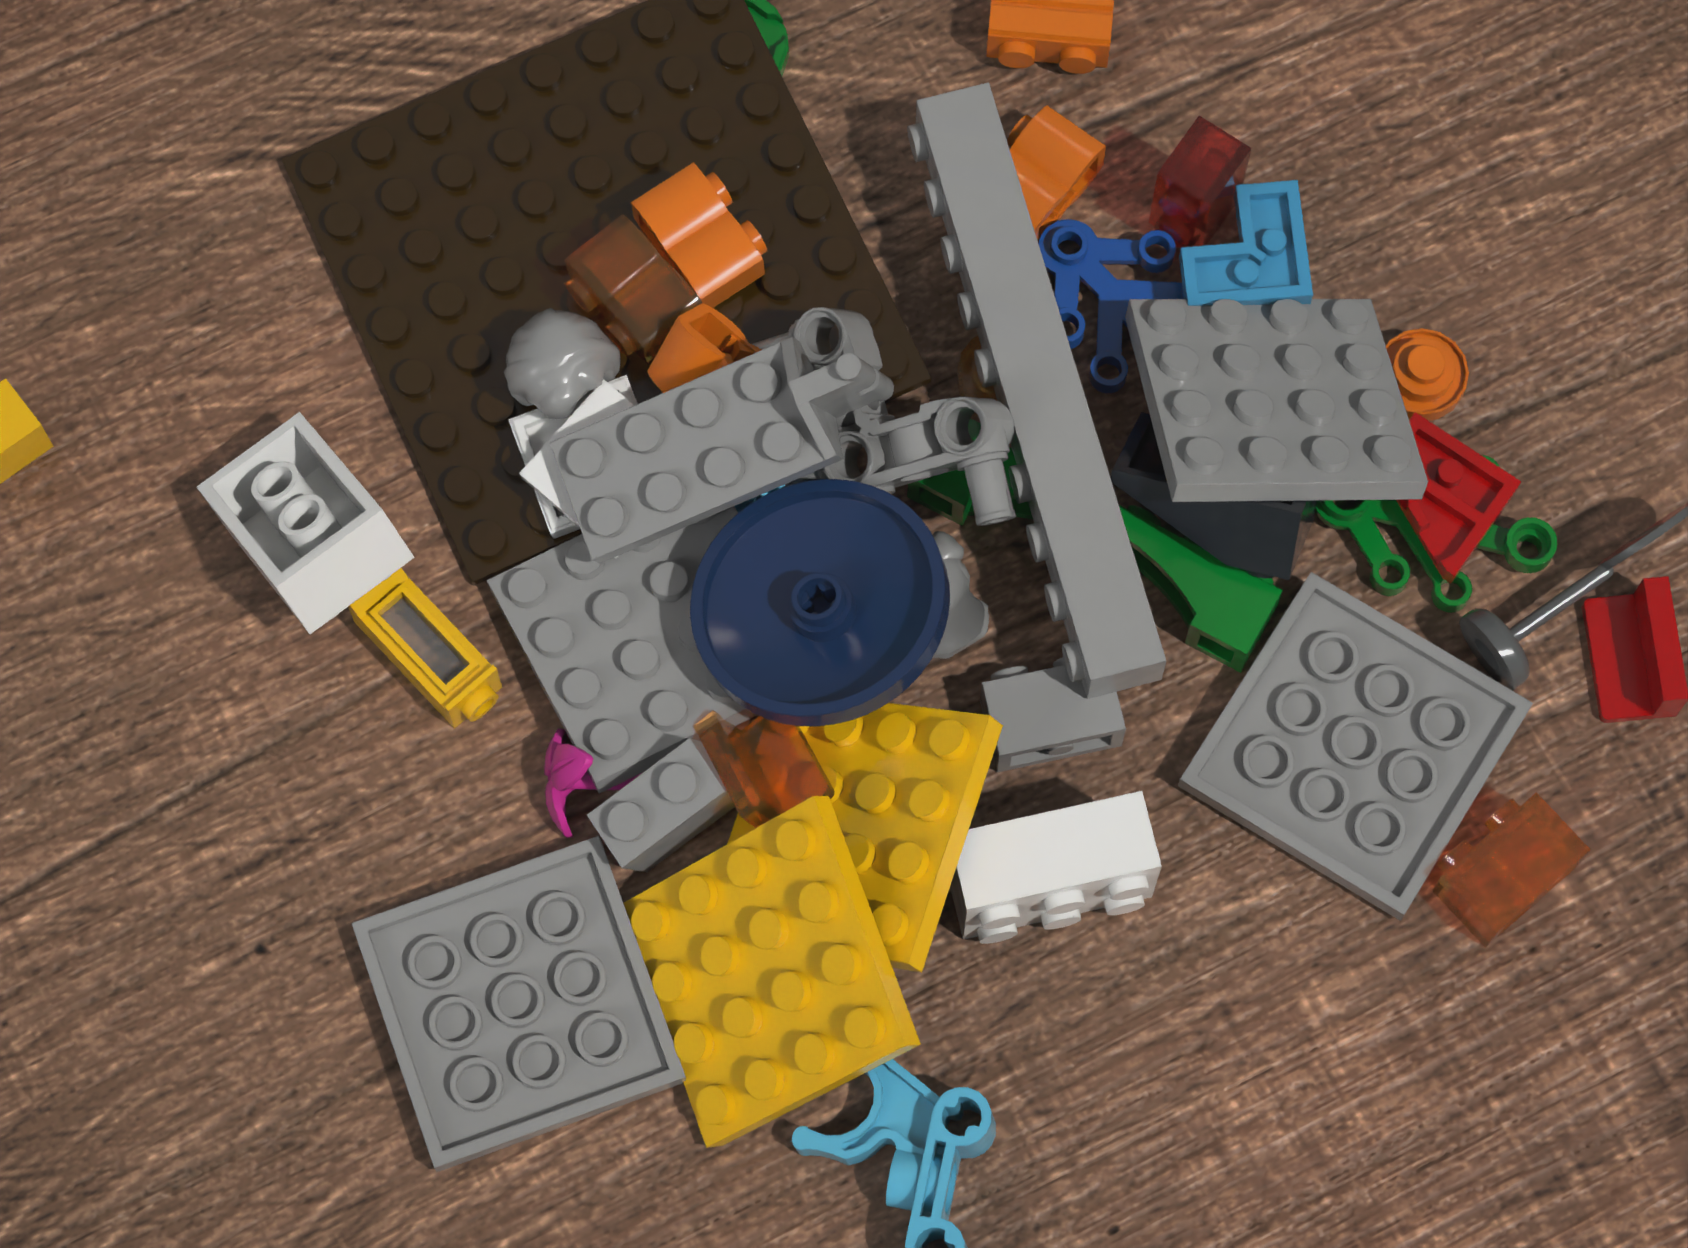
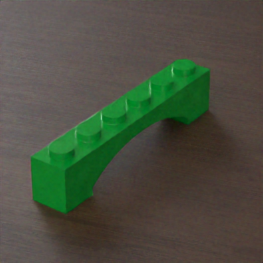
M970 419L968 433L971 439L975 441L979 436L981 423ZM1009 447L1008 459L1003 462L1013 509L1015 510L1016 517L1033 519L1028 502L1018 504L1010 481L1009 466L1017 464L1012 448ZM957 469L908 484V498L961 526L968 516L975 515L965 471H958ZM1119 505L1138 569L1164 594L1189 629L1185 644L1241 673L1271 620L1283 590L1273 585L1274 581L1272 578L1255 577L1244 569L1225 565L1185 535L1182 538L1161 527L1160 520L1151 512L1135 505H1129L1127 509Z

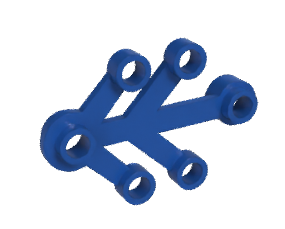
M1072 219L1054 222L1043 231L1038 244L1047 272L1055 277V299L1062 321L1073 323L1077 328L1075 334L1067 336L1070 348L1073 349L1081 343L1085 331V320L1082 314L1077 311L1081 280L1098 298L1096 356L1091 362L1089 379L1096 390L1102 393H1114L1124 386L1128 373V364L1121 355L1122 323L1127 327L1125 315L1129 300L1184 299L1182 283L1118 280L1102 264H1140L1149 272H1164L1170 268L1174 261L1176 252L1175 241L1171 235L1161 230L1150 231L1141 240L1097 238L1093 230L1083 222ZM1062 241H1074L1080 246V250L1075 254H1065L1060 251L1058 245ZM1157 244L1164 247L1168 254L1161 259H1155L1150 257L1145 249L1150 245ZM1110 364L1118 369L1120 375L1115 379L1107 380L1098 374L1097 369L1102 365Z

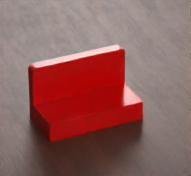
M1669 576L1643 578L1634 594L1586 599L1582 605V613L1600 720L1603 723L1676 717L1688 701V688Z

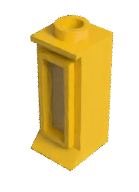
M402 568L348 606L356 625L454 729L465 719H468L470 722L478 720L497 702L499 695L496 692L502 688L497 668L484 658L413 583Z

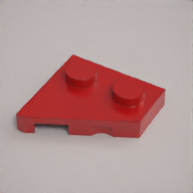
M1415 412L1409 422L1425 469L1428 484L1422 499L1396 501L1440 575L1451 584L1512 499L1521 481Z

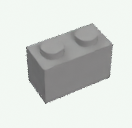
M1063 657L1054 661L1053 668L1029 672L1025 666L1010 667L992 674L990 677L991 681L982 682L980 694L982 712L985 715L992 716L1003 725L993 754L997 773L1122 746L1126 727L1117 692L1087 699L1082 681L1071 682Z
M689 738L587 814V816L621 868L648 872L748 798V795L714 744Z

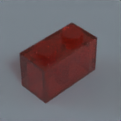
M1198 116L1157 173L1148 223L1153 225L1155 230H1161L1171 235L1177 248L1207 245L1235 206V186L1244 183L1252 148L1201 116Z

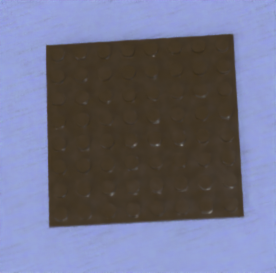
M647 0L281 159L473 586L582 534L581 529L553 539L534 488L524 481L519 474L525 467L508 419L535 410L537 407L535 405H522L511 395L508 389L504 370L507 367L506 354L512 336L531 317L549 308L584 316L597 323L602 332L619 349L620 368L615 379L627 375L637 403H642L662 394L647 371L677 317L696 306L685 293L669 266L659 256L634 219L631 202L693 162L705 176L714 172L720 178L733 201L726 208L739 224L749 220L761 235L768 250L761 255L764 260L765 275L714 307L715 310L725 315L742 331L750 344L789 332V328L794 324L795 320L800 319L805 312L812 308L827 307L852 310L862 314L869 321L883 365L879 372L890 378L893 382V394L889 399L885 400V403L932 382L931 376L744 0ZM836 324L831 328L829 334V344L832 351L839 341V330Z

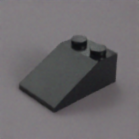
M1144 412L1140 413L1111 473L1113 484L1225 565L1244 569L1247 573L1259 578L1278 577L1290 580L1313 523L1317 500L1172 502L1150 414Z

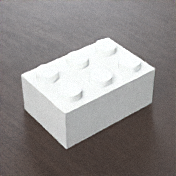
M300 412L197 486V489L231 536L309 634H312L329 620L336 617L341 611L415 558L383 509Z
M1138 791L969 829L950 885L962 938L968 939L978 936L982 944L996 943L1016 936L1018 934L1017 927L1042 922L1044 929H1058L1079 922L1081 920L1080 913L1105 908L1107 915H1120L1133 912L1145 906L1144 899L1152 897L1162 865L1143 792Z

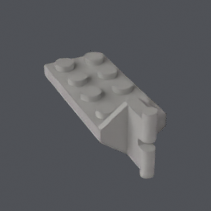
M791 337L550 442L592 561L598 563L605 562L843 460L836 418L872 402L889 399L893 394L894 385L890 378L852 353L843 354L836 362L814 370L800 341Z

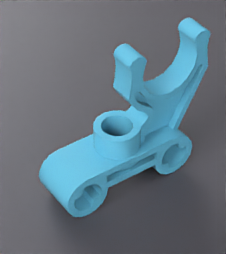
M892 1059L865 1073L871 1079L874 1087L873 1105L868 1117L856 1129L842 1135H823L806 1126H799L795 1129L792 1135V1143L799 1155L822 1156L846 1165L860 1163L873 1157L884 1146L894 1145L896 1151L888 1177L886 1206L911 1211L905 1248H925L930 1242L937 1239H945L948 1248H968L961 1231L948 1220L961 1159L975 1158L984 1154L992 1146L996 1136V1122L987 1099L979 1091L969 1087H956L944 1092L939 1097ZM964 1110L974 1111L981 1116L980 1125L968 1126L965 1136H957L948 1131L950 1120H961Z

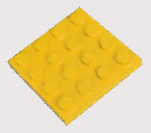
M887 703L867 715L834 725L795 726L770 720L745 791L748 798L741 802L728 843L812 796H829L892 968L922 973L1003 725L990 715Z
M812 796L623 903L671 1034L676 1054L684 1070L686 1081L683 1083L706 1148L723 1146L921 1045L829 796Z

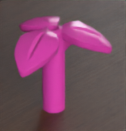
M558 728L549 743L545 756L544 775L548 776V782L545 786V800L553 822L562 835L568 839L574 836L566 818V797L575 789H597L587 772L593 763V757L579 747L565 744L568 735L565 729ZM642 773L608 790H621Z

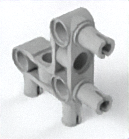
M827 307L812 308L805 312L800 319L795 320L794 324L790 326L789 332L752 344L763 350L794 337L800 341L814 370L836 362L840 356L846 353L855 354L878 371L883 367L879 348L869 321L862 314L852 310ZM836 324L839 330V341L832 351L829 344V334L831 328ZM956 397L935 400L920 405L918 413L898 419L888 414L885 401H875L836 418L843 460L785 484L786 487L805 481L840 479L868 484L893 494L896 492V487L958 469V471H965L976 517V525L983 526L1007 521L1016 517L1003 462L1008 459L1007 454L1010 452L1009 444L1014 433V420L1009 409L1004 404L987 398ZM976 412L981 422V430L979 436L973 441L968 433V423L971 416ZM864 447L868 456L866 470L861 474L857 466V456L861 448Z

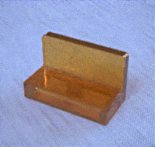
M714 710L694 725L739 815L755 828L812 796H829L830 799L834 796L835 791L800 726L782 724L758 716L744 729L740 730L733 724L723 720L721 715Z

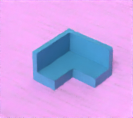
M1298 180L1236 185L1234 203L1240 243L1181 247L1179 262L1184 299H1187L1188 306L1213 305L1214 302L1221 299L1235 300L1242 305H1273L1281 299H1292L1302 304H1311L1313 290Z

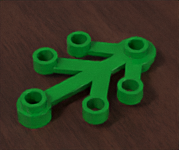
M1482 455L1489 461L1499 466L1493 458L1486 455ZM1317 500L1315 513L1322 522L1334 529L1348 530L1372 567L1370 583L1376 592L1384 596H1395L1401 593L1410 578V566L1402 556L1392 554L1374 521L1396 526L1433 583L1431 598L1438 609L1454 613L1466 606L1472 594L1470 579L1460 571L1452 583L1458 585L1462 590L1463 596L1460 599L1450 600L1442 594L1441 585L1449 582L1440 575L1396 500H1354L1355 505L1350 509L1337 507L1333 500ZM1528 517L1518 520L1510 529L1492 525L1477 548L1504 555L1507 563L1519 572L1536 573L1543 570L1550 563L1556 552L1558 542L1555 531L1547 522L1538 518ZM1520 542L1534 544L1538 550V556L1535 558L1523 557L1517 550V544ZM1386 566L1394 567L1399 571L1401 580L1396 583L1385 582L1380 577L1379 569Z

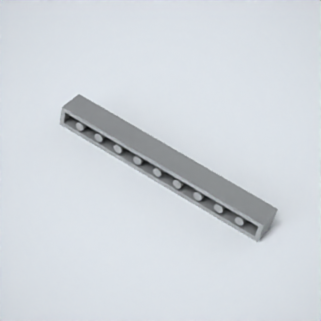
M988 82L916 100V123L907 126L911 151L916 162L925 160L931 180L924 181L925 196L931 216L933 218L942 216L948 235L940 238L946 268L949 274L959 272L965 292L957 294L962 322L966 330L976 328L982 349L974 351L975 363L983 388L993 386L997 401L1009 409L1014 420V433L1010 444L1017 465L1009 466L1010 481L1017 503L1028 502L1034 523L1026 525V531L1033 558L1036 563L1046 561L1052 583L1044 584L1045 598L1053 622L1064 621L1070 641L1069 643L1062 644V653L1068 676L1071 682L1082 681L1087 699L1162 680L1166 657L990 84Z

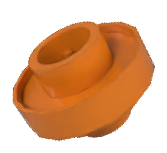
M1423 328L1404 331L1389 340L1386 348L1409 420L1415 412L1425 419L1432 421L1438 420L1453 411L1464 395L1469 376L1466 357L1456 342L1441 332Z

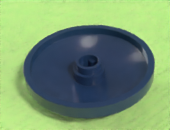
M840 479L805 481L775 490L757 499L734 516L711 542L700 562L692 586L690 600L692 633L697 649L709 672L725 693L740 706L756 715L782 724L795 726L834 725L862 717L883 707L898 697L921 675L933 658L945 632L949 616L950 584L942 554L930 530L923 520L900 499L884 490L856 481Z

